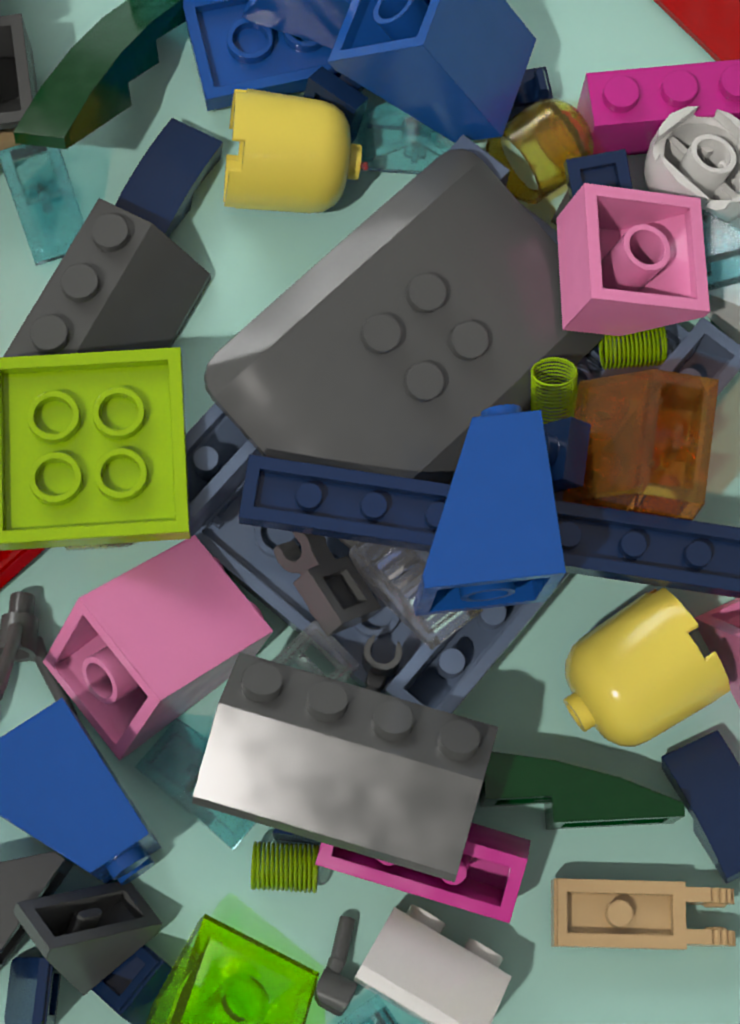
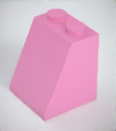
M193 535L191 539L180 542L79 597L43 663L120 761L228 680L239 653L242 652L256 656L273 633V630L264 620L260 609L245 597L227 575L220 561L209 553L196 535Z

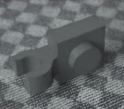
M293 532L301 545L302 552L294 540L277 545L273 549L275 557L282 568L290 573L301 574L293 584L327 637L367 621L381 609V606L349 557L344 556L335 559L327 546L325 536Z

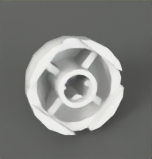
M687 106L669 114L652 139L646 154L645 181L650 192L701 198L703 228H714L740 217V120L732 114L719 109L714 113V117H697L694 114L699 106Z

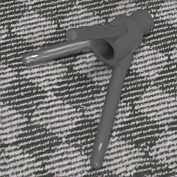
M28 592L12 593L10 595L8 613L2 615L0 623V700L3 698L4 691L7 688L14 662L33 661L41 672L55 701L63 697L77 715L69 695L43 663L47 650L42 637L38 636L39 619L34 615L35 596Z

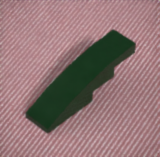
M126 0L101 18L69 50L40 87L13 131L15 144L68 149L131 107L129 82L159 63L156 40L186 21L183 0Z
M493 751L480 792V807L544 804L546 830L673 824L685 816L683 802L621 777L556 760Z

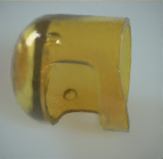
M556 98L539 100L527 109H524L508 120L503 133V137L511 141L528 162L535 176L538 190L528 188L515 173L504 154L501 137L488 138L486 143V152L510 170L507 189L516 199L528 204H538L567 184L564 171L566 159L593 155L594 152L591 129L583 115L568 102Z

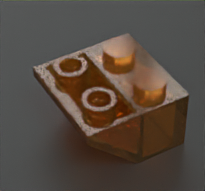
M650 369L580 381L577 389L574 418L591 424L584 485L564 490L562 501L693 521L705 503L719 379Z

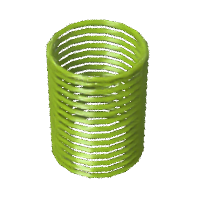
M665 326L634 333V340L633 334L621 336V341L620 336H617V344L616 336L605 335L604 350L606 363L604 362L603 339L599 342V356L602 368L610 370L611 368L619 369L620 367L623 369L624 367L661 366L667 359ZM659 331H660V337H661L662 358L660 357V338H659Z
M548 357L541 359L532 366L531 411L541 409L542 417H546L543 418L544 421L553 422L567 417L577 418L578 370L574 363L564 358ZM546 369H561V370H564V371H560V370H546Z
M254 842L251 864L252 890L257 888L258 890L262 889L264 891L267 889L269 891L271 888L272 891L276 889L278 892L279 889L284 891L285 888L286 892L288 890L292 892L294 888L295 892L299 891L301 893L303 890L306 893L308 888L309 893L311 891L313 893L317 892L318 865H315L319 852L318 844H314L313 849L312 845L309 844L307 854V844L305 843L302 859V844H299V852L298 844L294 845L293 857V844L291 843L288 862L289 844H285L284 856V843H281L279 861V843L277 842L274 866L275 843L272 842L269 870L270 842L267 843L266 864V843H262L261 869V842H258V847L257 842Z

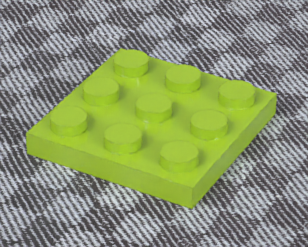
M180 347L0 358V551L191 539L183 363Z

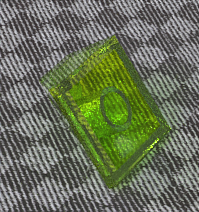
M204 914L199 919L154 1000L146 1024H305L320 973Z

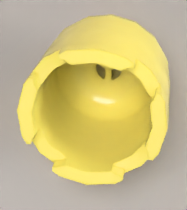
M248 88L247 90L234 89L229 129H233L232 141H239L238 155H226L224 207L310 214L321 213L335 206L343 195L347 179L358 180L362 159V145L351 143L350 125L344 113L334 104L323 100Z
M663 587L658 591L654 589L649 593H644L584 635L572 646L565 662V678L572 694L564 698L563 701L570 715L583 732L595 727L608 741L619 746L635 747L655 738L730 691L728 676L717 653L714 651L707 657H703L698 646L689 635L691 631L699 627L698 623L683 604L666 588Z

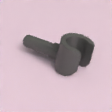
M373 635L367 640L362 655V665L367 672L365 688L381 693L386 678L394 675L399 668L402 658V647L400 642H397L393 660L386 664H380L371 656L376 636Z
M340 916L331 956L328 958L327 966L314 991V999L317 1005L336 1016L343 1015L358 986L357 983L340 974L347 960L356 921L347 916Z

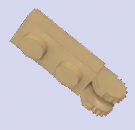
M554 878L551 880V947L686 950L687 946L733 947L736 946L735 931L727 930L725 927L687 929L686 904L703 905L706 908H725L727 905H734V889L686 887L685 882Z

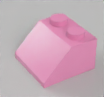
M584 183L556 218L563 330L624 336L703 318L710 312L701 198Z

